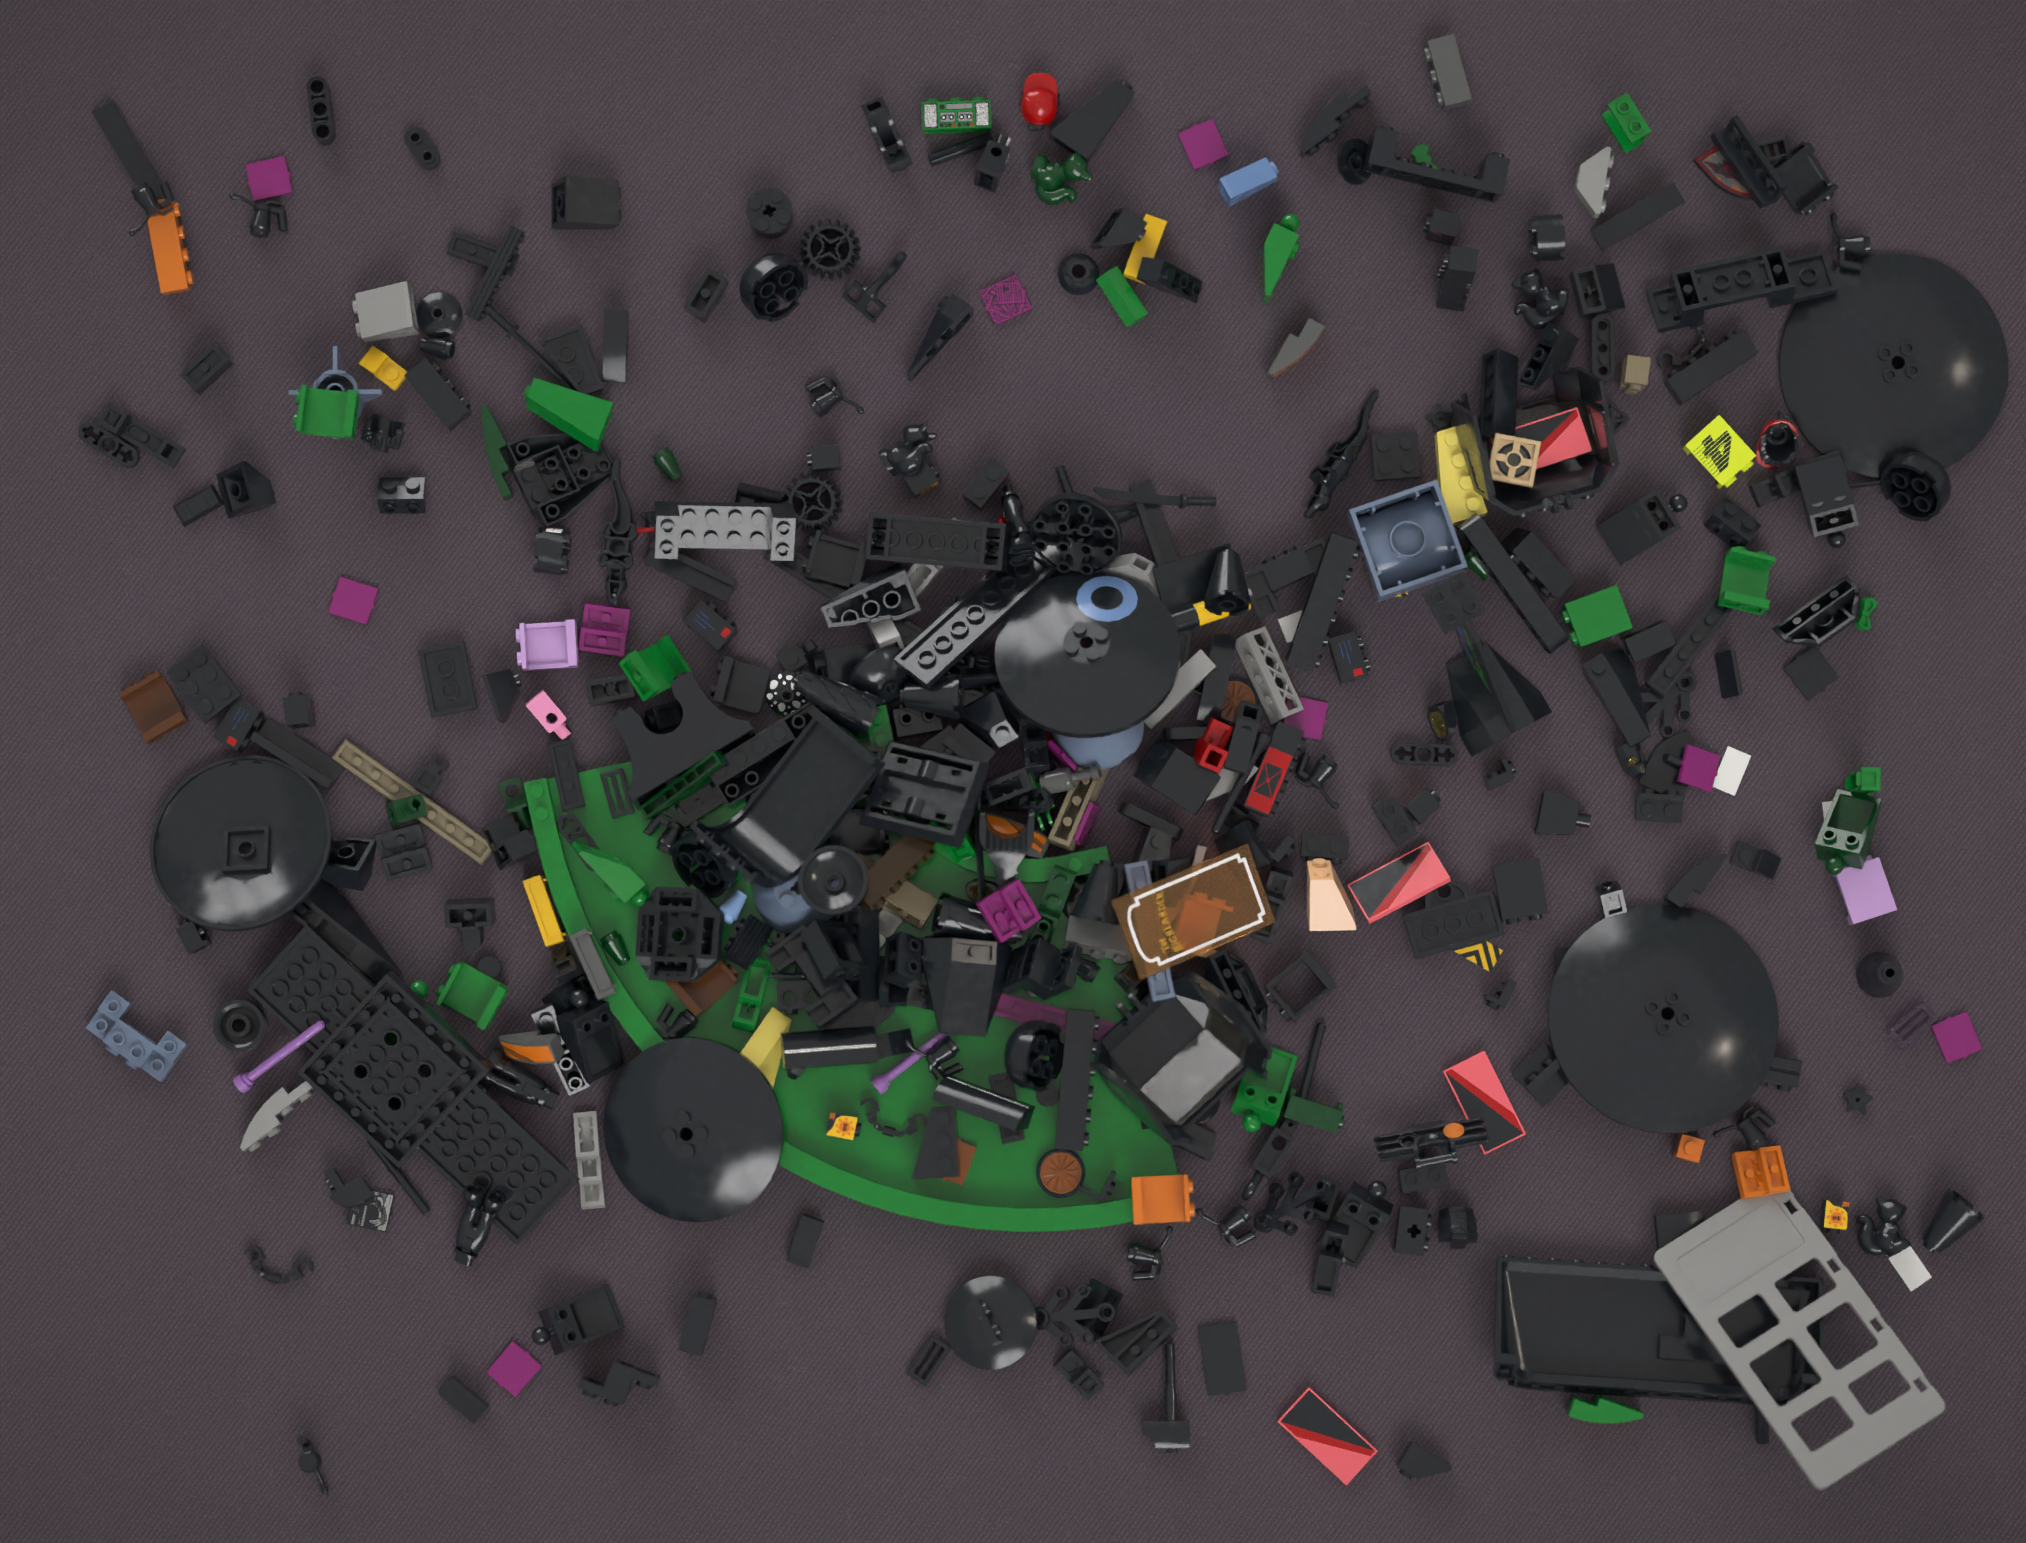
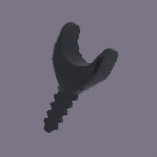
M980 807L979 837L983 848L996 868L994 873L998 877L994 881L999 886L995 891L1016 880L1014 876L1018 874L1017 867L1033 843L1035 808H1029V819L1024 828L1013 834H1004L996 831L990 825L987 819L986 807Z

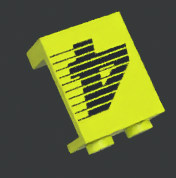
M1720 415L1682 448L1687 455L1692 453L1718 482L1716 485L1718 489L1723 485L1728 488L1737 480L1734 475L1740 470L1746 472L1754 464L1752 459L1756 456Z

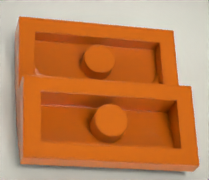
M1780 1145L1759 1147L1755 1151H1742L1731 1154L1741 1199L1763 1197L1790 1191Z

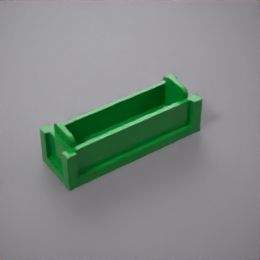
M1861 767V770L1857 772H1849V776L1845 778V789L1849 790V792L1867 796L1880 791L1881 767Z

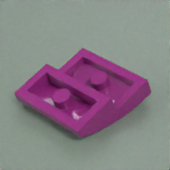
M586 602L578 650L624 656L631 608Z
M1019 879L1004 885L976 903L999 943H1003L1020 930L1024 931L1042 918Z

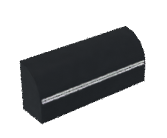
M874 1026L780 1033L783 1070L878 1062Z
M955 1076L943 1078L932 1098L934 1101L1013 1131L1028 1129L1035 1106Z

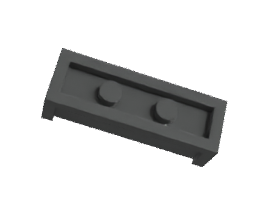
M584 929L569 937L597 999L602 1000L617 993L615 988L618 987V984L613 985L591 935L595 934L594 931L589 932L588 929Z

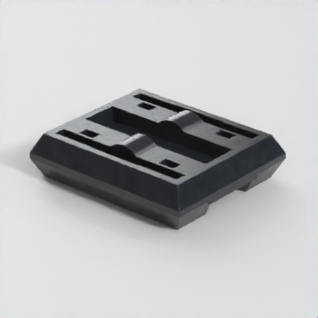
M889 740L882 758L886 765L874 780L859 824L961 848L980 798L990 763ZM900 759L908 760L907 764H902ZM954 771L960 772L961 776H956ZM881 809L885 814H889L892 811L893 815L897 817L903 814L907 821L878 814V810ZM939 816L944 817L945 820H940ZM934 821L940 827H943V824H947L946 827L951 829V831L929 826L930 822Z

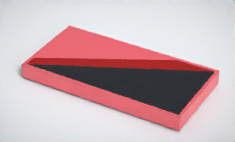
M1577 407L1516 427L1515 437L1541 441L1536 470L1592 451ZM1494 437L1490 438V441H1491L1492 446H1493Z
M1427 842L1349 883L1347 887L1368 923L1371 924L1450 882L1451 879L1431 845Z
M1485 1051L1442 1071L1466 1120L1483 1117L1490 1143L1479 1145L1484 1155L1526 1135Z
M1309 1387L1277 1421L1345 1485L1377 1453V1450Z

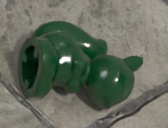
M1078 152L1070 155L1064 164L1058 162L1049 163L1047 156L1038 154L1031 171V179L1036 181V194L1043 203L1058 205L1066 198L1069 200V203L1076 201V191L1069 186H1061V183L1066 178L1075 182L1092 180V175L1087 170V163Z

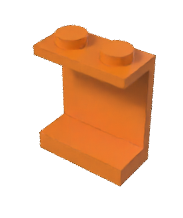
M1188 1174L1131 1177L1134 1225L1190 1222V1217H1194V1202L1189 1203V1193H1193V1180L1188 1179Z

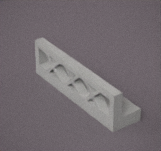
M1261 627L1237 638L1236 650L1271 725L1304 710L1266 627ZM1255 635H1261L1264 641L1263 647L1257 644L1254 638ZM1266 656L1272 658L1273 668L1267 665L1265 661ZM1276 677L1282 680L1283 688L1276 685ZM1285 698L1292 701L1294 709L1288 711Z

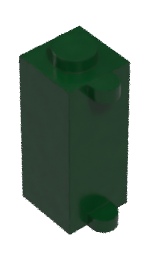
M1290 1087L1289 1092L1286 1093L1280 1114L1285 1118L1336 1134L1337 1129H1340L1344 1122V1116L1342 1115L1343 1103L1338 1102L1336 1107L1296 1095V1088Z

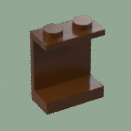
M154 671L142 676L143 680L137 684L133 682L122 688L123 692L118 694L119 698L124 700L140 728L143 740L148 744L189 722L163 674L160 672L155 673Z
M720 961L695 982L665 981V983L693 1015L698 1018L739 981L736 978L738 975L737 971L730 964L725 966Z

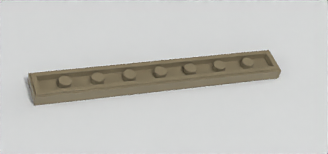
M346 739L332 757L391 801L421 794L427 816L418 818V820L479 864L483 865L491 854L486 839Z

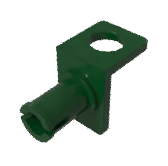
M519 776L499 783L498 789L506 804V813H514L515 818L520 824L521 831L532 827L531 817L526 808L528 803L525 789ZM509 784H515L519 788V793L514 797L506 794L505 789Z
M421 794L393 800L386 805L391 827H395L402 822L427 816Z

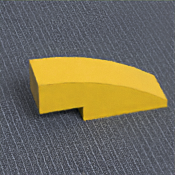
M1145 214L1143 219L1147 222L1144 228L1146 233L1140 241H1135L1123 274L1125 278L1140 283L1143 282L1136 278L1142 258H1155L1167 221Z

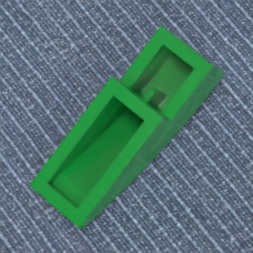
M757 957L750 969L745 971L732 1028L751 1033L755 1032L772 965L768 959Z
M1598 1394L1594 1403L1572 1395L1566 1410L1569 1417L1594 1423L1630 1422L1642 1419L1644 1416L1640 1409Z

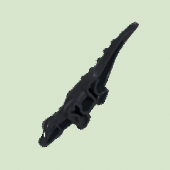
M1375 389L1365 401L1354 431L1342 443L1336 441L1330 446L1326 452L1328 456L1322 465L1315 467L1310 473L1309 478L1317 482L1314 494L1310 497L1305 508L1304 517L1311 519L1316 512L1327 510L1335 486L1348 476L1350 467L1357 460V455L1362 451L1364 442L1368 438L1367 431L1370 428L1368 424L1371 418L1370 413L1374 407L1375 400L1378 398L1379 390Z
M620 458L614 460L611 475L615 513L613 519L607 521L601 530V535L606 540L605 550L601 551L597 559L601 568L605 567L608 569L605 589L608 603L612 606L618 605L623 593L627 589L628 584L625 572L633 566V541L638 537L632 518L631 506L620 482Z

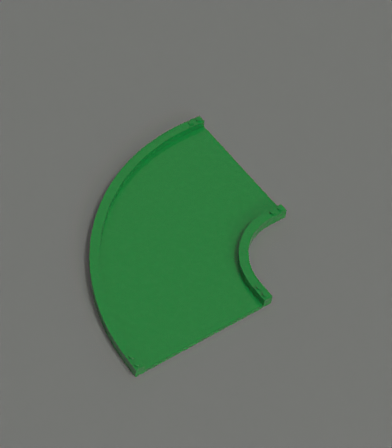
M886 705L875 707L879 709V712L866 734L862 733V739L855 737L864 746L882 748L881 760L889 740L894 741ZM632 762L579 772L586 807L564 812L562 811L555 778H543L524 782L542 867L569 936L584 929H588L589 932L594 931L595 934L591 935L613 985L618 984V987L615 988L617 993L604 998V1000L608 1001L612 1013L642 1051L658 1043L670 1040L661 1037L656 1032L655 1028H658L664 1035H668L656 1020L667 1003L674 1008L666 1021L669 1027H671L678 1014L688 1008L665 981L649 980L645 970L635 957L638 913L641 906L634 905L630 899L626 903L621 898L616 901L603 886L606 882L596 872L590 871L585 866L557 825L558 819L562 815H574L601 851L623 858L645 883L642 888L647 891L648 898L656 887L696 888L693 884L688 887L681 879L674 867L672 856L656 849L657 840L667 826L660 823L651 836L644 834L643 831L652 819H646L641 809L637 810L634 803L635 813L612 819L600 774L623 768L628 789H630L633 773ZM616 774L615 776L619 787L620 795L622 798L624 809L626 810L629 808L627 805L620 775ZM609 776L606 778L616 812H619L617 798L611 777ZM710 776L664 811L674 815L677 822L686 826L674 805L711 783L712 779ZM868 797L855 804L852 808L865 807ZM745 798L728 807L727 803L700 819L699 822L707 826H718L729 821L746 805ZM663 811L657 815L668 821L674 822L672 818L663 815ZM892 811L888 814V816L907 821L903 814H900L899 817L894 816ZM567 818L563 820L565 823L562 826L563 829L568 828L572 832V835H569L570 839L576 833L582 832L580 828L577 831L573 828V819L570 821ZM934 821L930 822L929 826L945 829L944 827L937 826ZM684 830L680 835V839L690 831ZM885 831V835L889 837V849H886V853L904 835ZM584 836L576 839V842L587 846L589 844L588 839ZM936 843L935 855L908 880L919 889L933 894L934 898L938 899L937 904L942 905L943 900L939 899L942 892H947L952 896L972 902L966 895L965 887L971 880L978 879L976 857L955 863L944 844ZM1104 846L1051 858L1023 859L1017 867L1018 874L1014 877L1021 881L1038 910L1055 864L1077 872L1075 877H1089L1094 863L1099 864L1100 860L1110 861L1107 847ZM983 850L985 880L995 882L994 880L998 877L994 873L996 868L986 851ZM879 853L862 854L871 857L875 863L884 856ZM696 863L692 868H689L690 872L696 869L700 864ZM739 871L738 878L731 888L718 898H710L719 907L736 889L747 896L737 922L734 921L732 925L724 922L723 957L721 961L725 966L730 964L737 971L738 975L736 978L739 982L697 1018L699 1022L696 1024V1028L683 1037L706 1038L718 1041L741 1053L754 1034L732 1028L733 1017L746 970L724 957L726 950L723 948L730 936L735 938L738 931L735 929L742 918L746 920L749 914H752L757 919L765 921L760 916L754 902V883L750 885L741 878L743 873ZM798 884L793 888L796 895L800 894ZM986 888V896L990 894L991 889ZM936 906L921 930L904 921L895 933L901 931L915 937L931 936ZM1063 912L1060 915L1050 941L1051 944L1063 950L1066 925L1069 919ZM1118 917L1117 925L1123 926L1122 918ZM1031 926L1024 930L1021 941L1009 945L1012 946V952L1013 949L1025 944ZM773 929L768 942L772 943L771 938H777V933L779 932ZM614 930L621 934L630 960L621 966H618L616 961L601 947L602 942L600 939ZM682 931V933H681V940L683 939V936H684L683 931ZM764 945L757 957L768 959L765 952L771 949V947ZM885 946L880 951V955H885ZM1083 953L1081 958L1096 962L1101 967L1093 983L1085 982L1076 974V983L1072 989L1046 1000L1038 996L1027 998V989L1025 988L1011 993L1004 990L1002 992L1003 994L1063 1010H1068V1008L1095 1011V1016H1100V1020L1115 1024L1124 1017L1116 1008V1003H1123L1128 1011L1133 1008L1127 1000V993L1113 979L1129 963L1119 964L1107 958L1095 959ZM771 965L769 974L778 973L776 969ZM790 966L781 973H795V966ZM921 972L920 982L918 983L927 985L924 973ZM768 977L755 1031L772 1007L778 1010L777 982L806 980ZM1137 989L1132 992L1133 995L1138 993ZM812 990L807 993L806 999L809 1003L813 1004L819 1000V997ZM789 991L784 994L783 1001L785 1004L791 1005L796 1001L794 992ZM907 1005L895 1006V1012L875 1029V1034L881 1035L910 1028L914 1047L918 1049L939 1033L934 1011ZM806 1009L797 1010V1014L786 1015L792 1019L789 1032L819 1030L807 1014ZM993 1015L985 1037L951 1034V1039L956 1043L960 1051L956 1057L940 1064V1066L946 1069L959 1062L964 1070L952 1076L991 1090L988 1076L1006 1072L1004 1065L1005 1046L1011 1033L1022 1022ZM1060 1033V1041L1065 1043V1034ZM913 1052L881 1058L876 1063L807 1068L796 1080L789 1078L787 1070H783V1060L781 1057L773 1090L781 1108L784 1125V1143L779 1165L823 1188L858 1202L908 1217L974 1229L1016 1232L1066 1231L1105 1227L1133 1222L1131 1177L1178 1175L1171 1145L1155 1134L1150 1128L1142 1130L1140 1119L1111 1093L1096 1070L1094 1077L1090 1076L1089 1086H1093L1092 1100H1087V1109H1091L1090 1123H1085V1132H1089L1088 1146H1083V1151H1071L1075 1152L1084 1163L1085 1179L1081 1187L1097 1195L1101 1194L1111 1170L1116 1172L1112 1180L1116 1182V1185L1111 1195L1106 1194L1103 1201L1081 1190L1068 1197L1058 1198L1051 1196L1040 1187L1036 1177V1169L1040 1159L1044 1154L1055 1149L1062 1067L1057 1079H1051L1049 1082L1059 1091V1099L1053 1106H1042L1036 1099L1037 1091L1024 1089L1014 1083L1017 1100L1035 1106L1028 1129H1023L1025 1140L1002 1144L999 1125L956 1109L958 1138L961 1139V1142L977 1147L963 1186L949 1180L943 1181L942 1178L912 1179L926 1128L923 1118L917 1117L914 1119L913 1124L917 1132L915 1131L912 1135L905 1134L902 1137L895 1135L890 1137L882 1134L883 1131H878L874 1124L870 1123L867 1119L866 1114L874 1111V1104L866 1102L860 1106L864 1099H874L880 1109L876 1113V1123L880 1124L882 1128L885 1125L896 1128L895 1132L905 1131L910 1125L908 1119L915 1114H923L928 1119L932 1107H948L945 1104L932 1100L935 1090L943 1077L932 1066V1070L938 1076V1079L936 1080L928 1070V1062L925 1057H921L889 1082L891 1085L887 1087L888 1090L883 1094L877 1091L870 1082V1079L876 1075L886 1074ZM1092 1053L1091 1062L1094 1061L1095 1053ZM1039 1054L1038 1058L1049 1061V1056ZM1157 1083V1084H1156V1087H1157L1158 1096H1159V1100H1160V1104H1161V1108H1162V1113H1163L1164 1121H1166L1165 1115H1164L1163 1106H1162V1101H1161V1097H1160L1159 1087H1158V1083ZM830 1112L859 1118L858 1123H862L860 1136H855L854 1141L827 1136Z

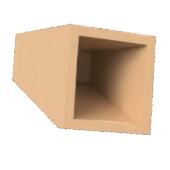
M1322 858L1307 861L1306 912L1309 931L1356 930L1353 906L1331 861Z

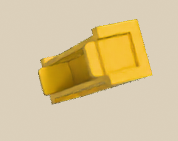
M541 875L524 880L523 884L545 946L551 947L564 942V936L567 933H562L544 883L547 881V878L543 879Z

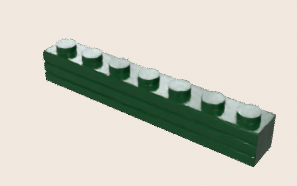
M721 751L711 752L642 804L639 808L645 818H654L655 815L660 814L725 765L727 761Z

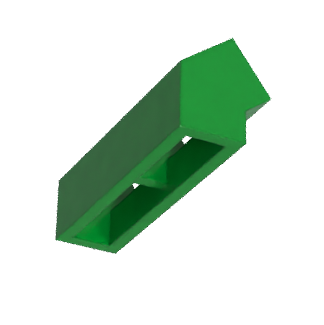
M1118 266L1096 279L1126 327H1130L1146 317L1147 311Z

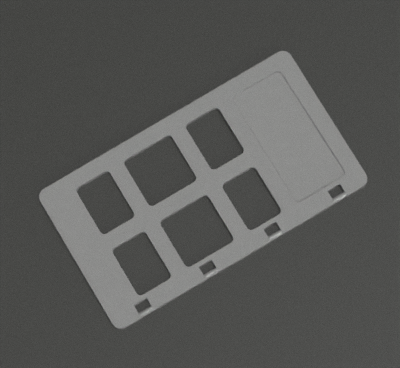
M1791 1190L1763 1197L1739 1199L1655 1253L1654 1263L1816 1489L1823 1490L1944 1411L1945 1403L1935 1388L1931 1386L1922 1370L1890 1326L1883 1320L1879 1311L1847 1267L1843 1265L1834 1249L1804 1208L1795 1199ZM1788 1201H1790L1797 1210L1793 1214H1791L1787 1207L1784 1205ZM1816 1259L1835 1284V1289L1802 1310L1794 1312L1775 1287V1282L1810 1260ZM1832 1259L1840 1269L1836 1273L1827 1264ZM1760 1295L1779 1321V1324L1742 1348H1737L1718 1323V1319L1753 1296ZM1848 1303L1875 1339L1877 1346L1842 1369L1836 1370L1806 1328L1840 1305ZM1876 1319L1883 1330L1877 1333L1870 1321ZM1791 1339L1820 1378V1383L1780 1407L1775 1403L1749 1364L1785 1340ZM1890 1361L1909 1386V1391L1874 1414L1869 1415L1849 1390L1848 1385L1883 1362ZM1918 1378L1926 1387V1390L1922 1393L1913 1382ZM1832 1397L1839 1404L1853 1426L1818 1450L1812 1452L1792 1427L1791 1422L1827 1398Z

